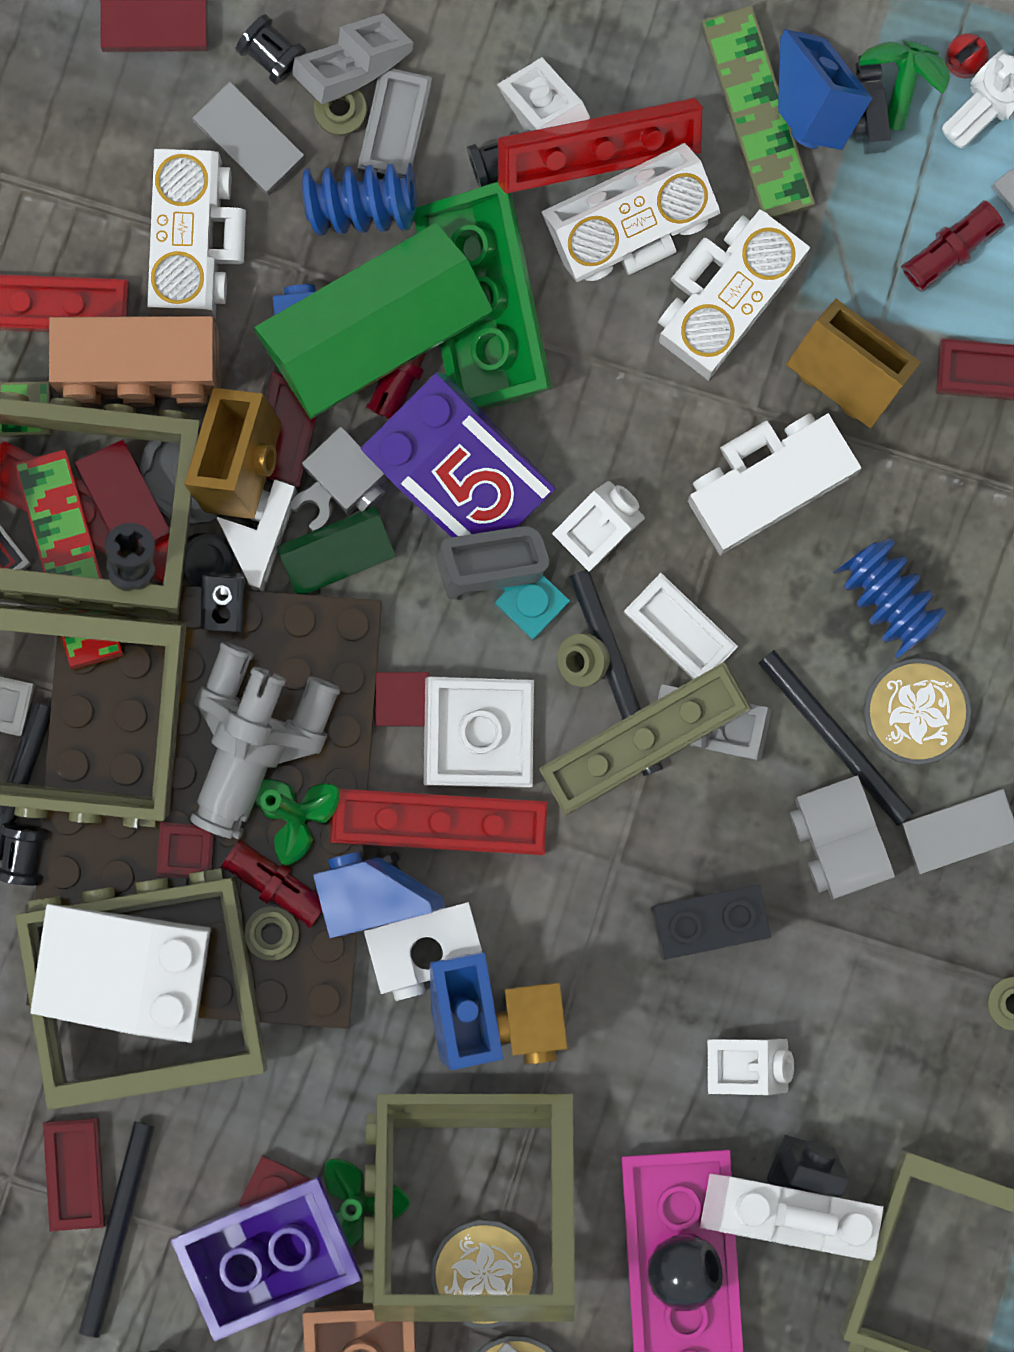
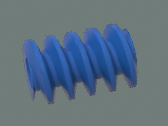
M411 162L408 164L405 178H399L393 163L387 165L384 179L379 180L373 165L366 166L363 181H357L352 166L345 167L342 182H336L331 167L324 168L321 183H315L310 169H303L302 194L305 215L317 236L326 235L331 222L338 234H346L352 221L359 233H366L371 227L372 220H374L380 232H386L390 230L393 218H395L401 231L410 230L417 203L415 175Z
M889 538L872 543L833 573L837 574L851 570L852 574L843 587L846 591L861 587L865 589L856 604L860 609L876 604L877 609L869 622L872 626L889 622L890 626L883 635L882 640L885 643L899 639L903 641L894 655L897 659L936 631L946 611L943 607L929 611L925 610L933 594L930 590L916 594L912 592L920 580V576L918 573L900 576L899 573L908 560L904 555L892 559L886 557L895 544L893 539Z

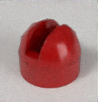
M970 33L955 37L950 42L945 53V63L949 71L963 79L975 77L988 62L989 50L985 41L978 35ZM972 44L975 45L979 50L971 54L960 64L956 56Z

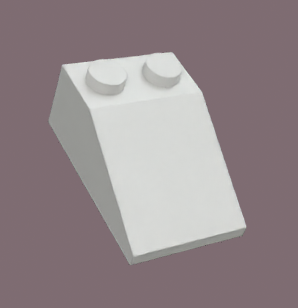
M47 904L30 1013L135 1035L191 1043L196 1032L211 928Z

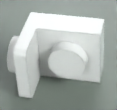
M607 481L595 489L552 534L588 571H591L645 517L638 510V501L627 489L620 485L615 486L612 482Z
M708 1039V1094L773 1095L788 1092V1083L791 1082L794 1074V1059L792 1053L788 1051L787 1039Z

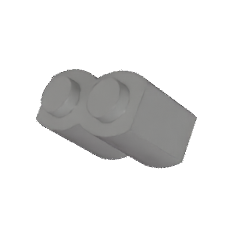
M858 775L796 797L795 801L798 809L789 812L799 841L803 842L809 839L816 860L808 862V867L818 893L828 890L831 900L895 877Z

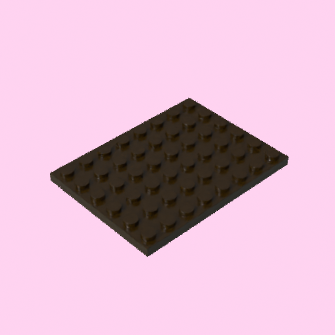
M182 586L178 621H184L187 624L170 815L164 821H156L155 827L138 826L133 828L123 825V817L102 815L101 823H80L68 820L69 812L48 810L47 817L42 818L41 828L49 831L48 840L42 842L38 872L43 875L41 885L36 886L35 900L60 896L61 906L82 903L81 892L114 887L115 897L137 893L135 883L167 878L169 888L190 884V879L156 877L160 822L194 824L190 819L193 811H198L200 805L197 803V800L218 748L212 743L214 735L200 709L194 704L200 685H206L222 641L241 646L254 653L236 696L240 699V703L252 675L253 667L269 671L262 693H264L269 677H273L274 673L286 679L271 715L274 719L285 723L287 720H293L309 676L323 679L341 688L323 731L327 734V738L321 753L279 763L277 767H268L264 779L280 780L292 786L296 802L299 804L302 802L308 789L320 783H331L339 789L368 790L382 600L244 590L243 631H215L200 629L202 587ZM219 604V615L226 619L230 618V611L226 604ZM57 636L44 786L152 797L165 646L120 642L123 656L71 670L62 637ZM254 802L247 822L243 821L241 824L243 829L241 839L280 867L282 863L277 858L274 840L275 835L287 822L283 819L267 818ZM331 818L326 823L306 820L304 824L308 827L313 837L311 846L301 859L287 865L292 868L289 872L292 876L316 892L317 888L313 874L329 870L328 859L359 851L363 861L364 845L329 843ZM214 834L211 870L221 868L222 863L239 839L234 837L230 839ZM221 868L223 879L235 877L229 871ZM236 877L244 929L248 919L257 910L269 906L281 908L271 900L268 904L259 899L261 893ZM220 896L118 913L210 927L211 931L198 1018L241 1021ZM322 911L311 928L305 926V923L294 917L299 928V939L295 949L287 957L275 961L263 960L255 956L248 948L261 1023L350 1029L357 932L329 938ZM276 923L267 924L262 930L264 941L268 944L278 943L282 938L281 927ZM27 991V1002H26V1005H29V1006H30L29 997H28V991Z

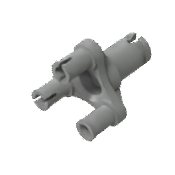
M222 641L206 685H200L194 704L200 709L214 735L212 743L218 748L197 800V803L200 805L198 811H193L190 820L208 832L230 839L232 837L240 839L243 833L241 824L243 821L247 822L267 768L277 767L279 763L321 753L327 738V734L323 731L341 688L323 679L309 676L293 720H287L285 723L274 719L271 715L286 679L274 673L273 677H269L264 693H262L269 671L253 667L252 675L240 703V699L236 696L254 653L241 646Z

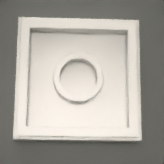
M425 678L424 785L532 787L534 680Z

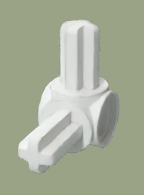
M1004 49L995 54L975 75L970 83L973 96L942 126V132L947 139L960 149L966 147L995 117L1001 121L1005 119L1009 121L1014 118V56H1010Z

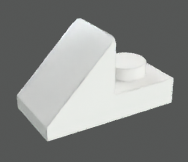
M542 57L497 84L526 132L590 119L582 100Z
M274 480L270 492L262 491L255 518L252 519L259 522L257 530L217 517L242 571L254 591L264 592L278 552L276 546H279L292 512L290 503L298 494L295 486Z

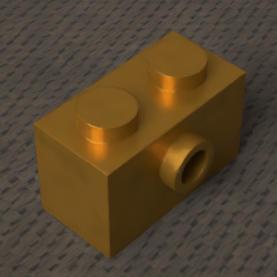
M835 298L814 323L785 365L796 372L807 385L817 388L840 405L847 415L860 420L871 429L920 365L921 361Z
M213 388L184 483L205 513L255 518L266 477L272 475L275 469L277 459L275 447L282 426L281 420L262 393Z
M560 983L505 989L507 1011L497 1012L501 1045L511 1044L513 1056L523 1054L525 1065L558 1061L556 1050L568 1049Z

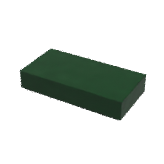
M376 506L276 546L295 593L302 595L396 557Z

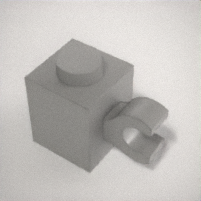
M342 427L336 430L302 463L304 470L316 483L306 491L298 493L290 503V508L294 513L307 503H314L319 507V516L309 525L312 531L323 528L328 524L331 517L330 503L332 500L349 516L357 508L361 512L371 508L386 492L381 487L387 480L386 475L360 449L361 447Z

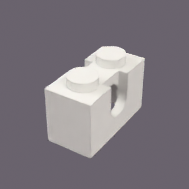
M469 902L364 931L380 992L384 994L392 991L395 1001L426 993L424 982L430 981V969H421L416 966L411 956L412 947L419 939L430 937L438 941L443 951L442 959L482 952Z

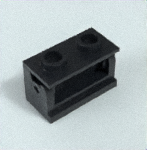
M760 884L651 907L662 960L771 938Z

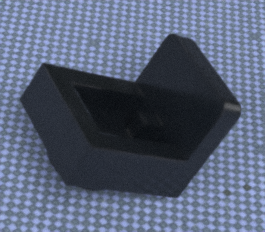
M788 1135L784 1136L767 1175V1181L770 1185L815 1194L820 1192L841 1198L849 1180L834 1148L819 1142L806 1141Z

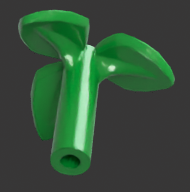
M903 40V44L893 41L880 43L867 49L861 55L859 65L895 62L899 68L888 106L889 127L893 130H904L919 74L940 93H944L949 84V69L944 59L938 57L939 52L928 45H921L920 42Z
M263 779L255 799L257 807L267 818L283 819L287 822L275 835L274 840L277 858L283 865H289L301 859L310 848L313 837L308 827L304 824L307 819L326 823L334 815L340 800V789L336 785L320 783L311 786L299 804L296 802L292 786L280 780Z
M331 1158L325 1163L324 1182L330 1195L344 1200L340 1210L336 1211L335 1214L350 1248H353L364 1237L363 1214L367 1211L375 1217V1197H365V1194L362 1193L363 1172L357 1166L343 1159ZM393 1185V1220H395L408 1210L411 1201L401 1188Z

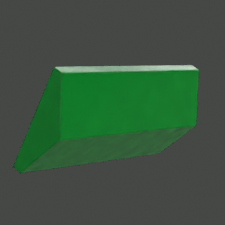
M499 182L416 207L414 221L417 233L434 223H437L468 259L493 310L492 314L440 344L446 374L480 410L517 403L551 389L552 385L512 193L505 194L500 188Z
M434 223L254 327V331L311 420L492 314L493 310L466 256L437 223Z

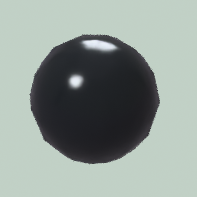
M693 1234L675 1235L658 1244L650 1256L647 1280L652 1293L665 1306L676 1311H693L714 1299L722 1286L723 1271L720 1258L713 1245Z

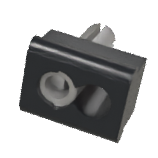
M212 571L208 575H202L200 629L232 632L243 631L244 573ZM219 604H226L230 611V618L226 619L219 615Z

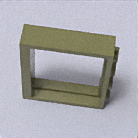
M0 392V424L180 444L163 586L149 584L143 589L124 591L116 588L107 579L0 568V602L178 621L193 498L184 483L200 433L199 420H191L187 413L176 410H162L158 412V416L138 414L135 408L123 404H108L102 410L84 408L81 402L69 398H54L48 404L31 402L27 396L20 393Z
M0 604V630L165 646L152 797L0 782V805L15 807V815L28 818H46L48 810L69 812L68 820L80 823H101L102 815L123 817V825L133 828L138 826L155 827L156 821H164L170 815L187 622Z
M221 868L190 873V884L169 888L167 878L135 883L137 893L115 897L114 887L81 892L82 903L65 906L118 914L220 896L246 1051L67 1081L57 1019L31 1014L47 1110L264 1074L267 1071L268 1066L248 947L244 936L245 929L236 876L223 879ZM60 896L28 901L29 912L15 915L30 1009L42 939L41 927L44 925L46 905L61 906Z
M377 1094V1112L367 1113L366 1145H376V1164H365V1197H375V1217H364V1250H374V1270H363V1303H373L375 1322H574L573 1094ZM394 1128H551L552 1295H392Z
M901 1149L882 1204L884 1208L875 1257L872 1261L863 1260L838 1333L843 1340L850 1342L848 1351L936 1352L862 1325L912 1177L1013 1213L1014 1189Z

